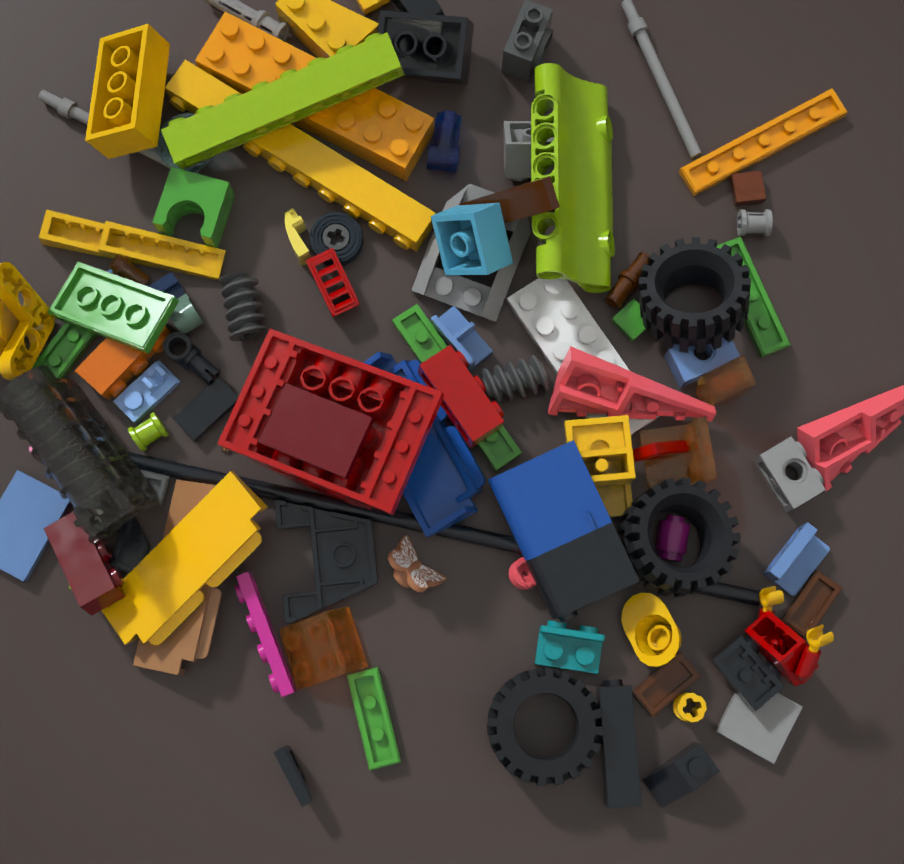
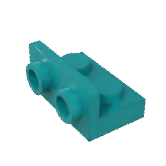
M548 620L547 626H539L534 664L598 674L602 642L605 640V635L598 634V628L579 625V631L566 629L567 623Z

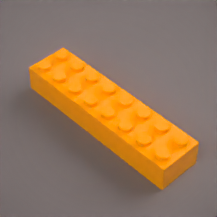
M224 12L195 59V62L200 69L239 93L244 94L251 91L252 87L260 82L268 81L270 83L279 79L280 75L288 70L296 69L298 71L307 67L308 63L316 59V57ZM376 88L293 123L404 181L408 180L435 133L433 117Z

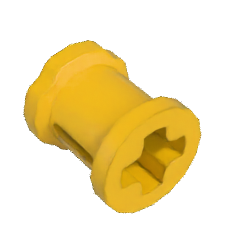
M681 693L673 700L672 704L675 716L686 722H698L704 717V713L707 710L703 697L695 693ZM686 700L695 702L696 707L692 709V715L683 712V707L687 705Z

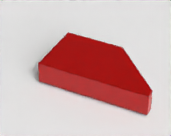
M688 440L654 442L633 449V458L635 462L652 461L672 454L687 453L690 448Z

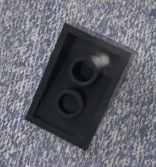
M380 10L378 33H388L405 74L403 77L467 85L474 24L468 17Z

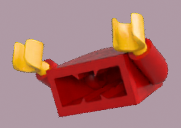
M776 586L764 588L759 592V599L763 608L759 609L757 620L744 631L757 645L766 661L770 662L793 686H799L814 676L815 671L819 667L820 647L832 643L834 634L829 632L823 635V624L814 627L806 633L808 645L802 637L775 616V612L772 610V606L784 602L783 592L781 590L776 591Z

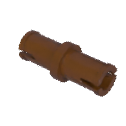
M639 252L629 268L621 271L618 275L619 280L604 297L609 306L614 309H620L630 294L639 289L641 269L644 264L649 265V254Z

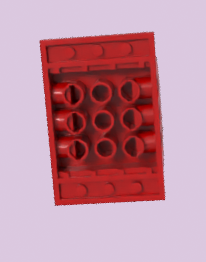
M270 328L217 444L222 448L250 458L258 465L300 485L350 505L372 510L373 507L394 515L445 395L436 389ZM285 383L368 415L375 420L348 480L258 442Z

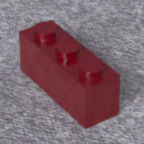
M77 509L43 528L80 608L93 616L126 597L121 585L125 584V581L116 567L112 568L109 562L112 554L103 541H99L96 534L100 530L92 516L86 517Z

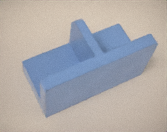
M455 306L451 307L439 318L436 315L430 318V323L434 326L447 346L451 345L455 352L459 350L464 355L469 365L466 367L469 372L493 354V350L475 331V324L472 321L469 323Z

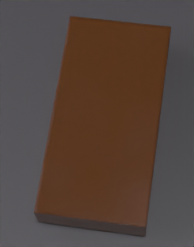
M814 570L780 620L807 640V631L819 625L843 587L819 570Z
M678 651L675 658L657 669L632 691L633 696L651 717H655L701 677L681 651Z

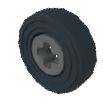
M341 212L326 213L318 218L312 226L309 236L311 250L314 255L333 247L342 266L351 263L358 257L364 242L362 229L357 221L348 214ZM337 232H339L344 240L343 243L337 242L336 245H332L331 238L329 237L331 235L336 236ZM331 259L323 262L326 265H333Z

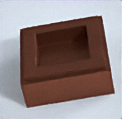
M762 171L731 175L730 182L734 206L763 203L766 200Z

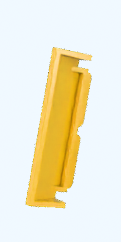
M230 471L124 578L125 584L121 585L126 597L101 610L125 645L135 641L138 637L143 643L148 641L152 645L163 643L204 601L205 596L200 589L205 584L210 587L219 586L261 544L262 536L258 532L261 528L252 518L257 513L263 512L268 506L233 471Z

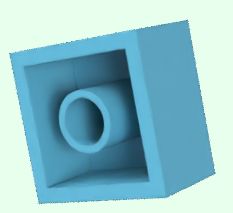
M500 203L457 205L431 216L445 275H489L513 263Z

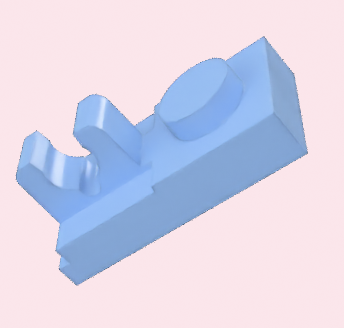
M155 361L113 402L137 425L181 382L160 361Z

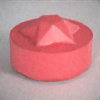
M524 557L511 564L509 579L516 588L529 590L536 586Z

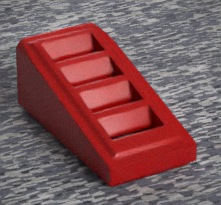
M333 247L305 260L332 317L360 304ZM329 259L332 260L333 265L317 271L316 265ZM337 270L338 276L322 282V276ZM340 282L343 283L344 287L328 294L327 288ZM346 293L348 294V299L336 305L333 304V299Z

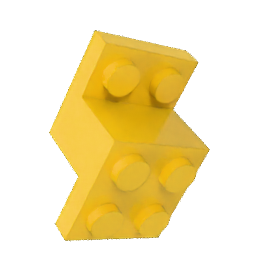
M622 415L565 421L566 443L572 440L575 441L610 518L622 517L625 510L632 506L631 482L636 478L629 416Z

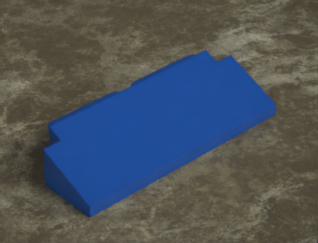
M377 352L363 362L426 386L418 374L419 364H421L418 360H403L397 364L392 354ZM441 406L403 492L426 537H432L479 512L472 497L483 492L482 487L486 482L484 474L456 427H447L444 421L447 418V414Z

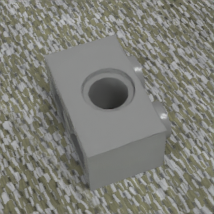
M792 436L753 459L786 513L826 490L822 485L824 483L822 475L816 468L810 466L805 458L807 453L800 442L794 441ZM786 466H791L797 471L796 481L786 476Z

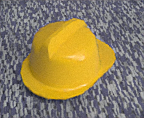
M642 592L633 595L625 603L622 610L621 622L623 629L641 662L651 667L663 666L677 656L676 653L682 641L681 631L668 608L659 597L652 593Z

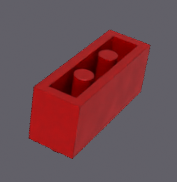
M449 345L419 364L418 374L426 386L443 392L445 396L440 406L467 445L472 448L501 429L504 423L502 419L504 413L495 401L490 402L484 393L486 388L478 376L473 377L466 368L469 365L464 355L459 350L455 352L452 346Z

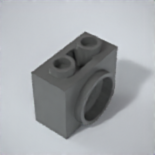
M529 0L524 1L503 51L502 73L529 83L536 66L543 64L552 40L554 30L550 29L553 9Z

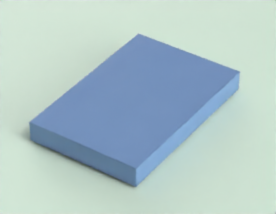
M17 470L0 499V569L23 582H28L50 543L43 528L64 517L74 499Z

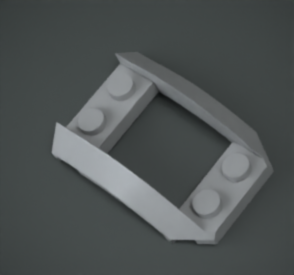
M468 184L446 202L443 211L495 192ZM528 217L504 223L505 229L513 232L509 241L513 263L497 271L492 287L459 275H445L444 270L437 268L441 256L435 232H433L411 291L497 322L504 299L531 234Z

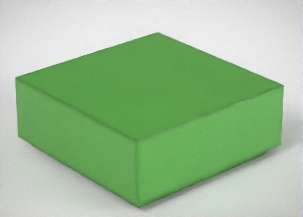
M634 298L611 320L631 342L646 330L643 325V317L641 318L640 304Z

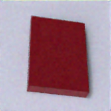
M285 383L258 442L348 480L375 420L368 415Z

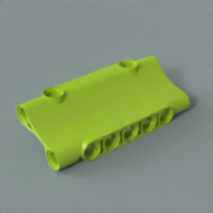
M540 64L535 68L536 98L531 105V182L550 176L560 207L532 216V231L544 244L536 248V276L547 280L567 279L576 282L584 291L589 293L608 292L611 290V258L615 254L611 143L613 130L611 119L608 116V89L605 85L576 78L558 64ZM549 109H554L551 114L544 116ZM554 137V140L549 145L544 146L549 138ZM555 166L550 174L544 175L548 168ZM555 225L554 231L549 235H545L547 228Z

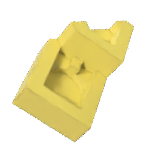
M292 208L285 212V228L293 251L301 266L307 264L305 260L311 258L308 248L299 236L300 233L306 230L303 219Z

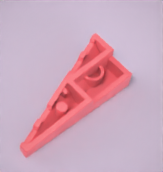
M571 346L558 370L548 408V414L557 416L558 412L576 413L579 417H586L587 413L606 414L607 417L628 415L631 419H656V416H671L675 420L682 421L685 420V417L705 418L706 421L712 422L716 415L715 406Z
M904 385L797 427L798 442L804 447L807 453L805 458L810 466L816 468L822 475L824 480L822 485L826 489L825 492L832 488L830 482L841 472L847 474L853 468L850 463L862 452L869 454L902 423L899 418L904 414Z

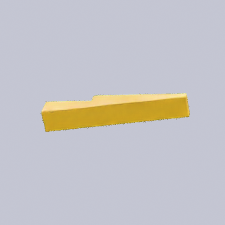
M47 209L39 234V240L42 245L114 259L118 254L124 257L127 255L131 263L218 281L226 250L109 221H106L104 224Z

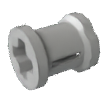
M745 209L738 211V236H744L746 233H763V236L771 235L773 215L770 209H765L764 212H746Z

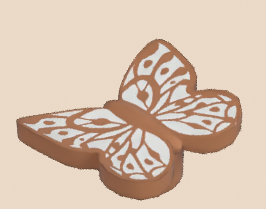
M405 535L397 544L396 549H393L388 554V561L394 568V578L403 587L412 588L417 592H424L429 587L438 586L447 579L446 576L418 561L416 551L408 535Z

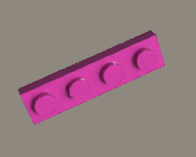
M250 572L236 576L239 584L234 586L241 604L246 602L250 614L246 615V620L251 632H257L261 644L257 645L259 655L263 663L269 662L273 674L268 675L272 689L274 693L280 692L281 697L297 692L254 576Z

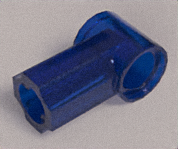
M445 110L437 113L433 143L430 142L428 151V170L457 173L462 116L454 111Z

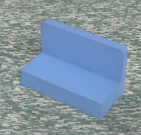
M808 522L797 528L762 573L790 596H795L830 551V547L815 536L818 530Z

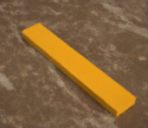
M833 88L683 166L680 168L679 174L694 197L730 178L732 174L739 173L845 117L848 112Z

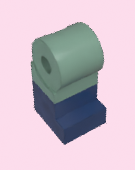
M172 272L148 286L173 295L178 299L179 302L170 318L181 333L187 334L204 323Z

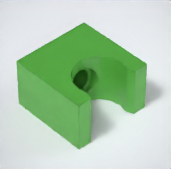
M171 167L152 223L159 234L171 237L174 234L175 225L180 218L191 213L200 214L205 217L204 224L200 229L203 241L206 246L218 248L235 198L230 182Z

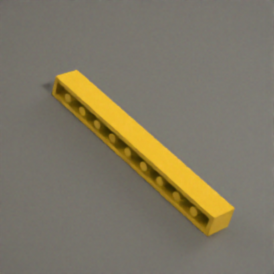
M186 59L165 87L170 97L169 102L176 109L182 112L188 110L196 115L198 109L204 106H217L223 103L226 97L239 93ZM292 124L243 144V148L252 156L258 157L260 155L268 160V164L278 172L282 173L285 170L290 173L299 185L305 188L311 186L316 189L322 199L329 203L337 202L343 206L342 209L348 215L355 219L361 217L366 220L371 229L379 234L385 232L392 236L393 241L405 250L411 248L417 252L433 229L431 216L436 214L434 211Z

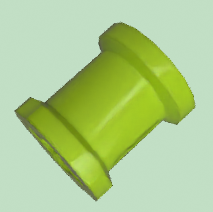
M155 412L151 413L150 418L137 427L131 426L127 429L142 452L147 450V445L161 436L165 438L169 436L167 429Z

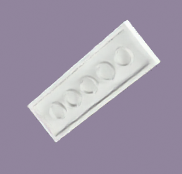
M538 278L507 298L506 302L556 375L570 346L629 370L566 279L547 280ZM587 413L586 419L607 417L606 414ZM629 418L631 435L656 419Z

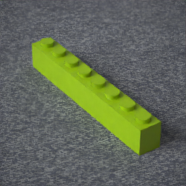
M374 33L365 38V42L354 47L353 45L344 46L338 49L336 54L326 59L324 57L316 58L310 61L308 66L298 71L296 69L288 70L282 73L280 78L270 83L268 81L260 82L254 85L252 90L242 95L239 93L232 94L217 106H204L196 111V115L189 118H176L168 123L169 126L161 129L174 164L184 170L404 76L405 74L388 33Z

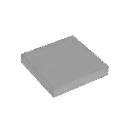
M735 691L715 732L774 764L803 706L776 693L755 712L750 709Z

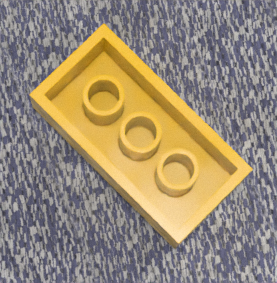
M149 24L102 37L99 41L85 141L108 159L158 147L170 43Z

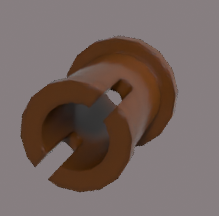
M118 254L108 267L112 270V274H117L120 277L145 285L150 276L132 264L127 255L124 257Z

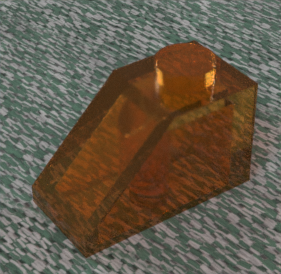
M743 355L702 375L697 381L696 391L701 401L718 407L742 398L756 385V382Z

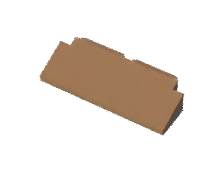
M176 480L163 539L216 485ZM205 584L200 589L204 593V601L163 643L152 645L149 641L143 643L139 638L133 666L175 675H185L186 669L181 668L183 659L197 662V659L206 658L210 651L222 597L221 591L216 587H210Z

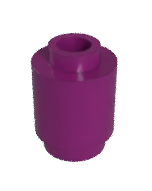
M666 515L665 520H659L655 550L658 551L657 555L661 559L682 562L683 554L686 555L690 525L684 523V517Z

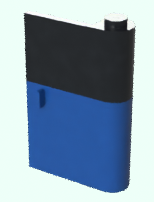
M574 440L488 479L552 619L559 618L560 622L567 621L578 615L577 609L640 582Z

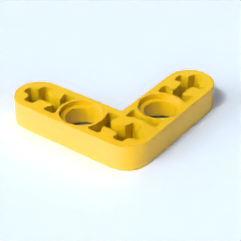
M9 262L0 263V300L20 321L0 356V374L6 380L11 381L24 379L29 375L54 328L55 318L47 313L50 309L15 266ZM19 291L22 293L24 298L23 306L19 303ZM25 335L29 338V350L25 347Z

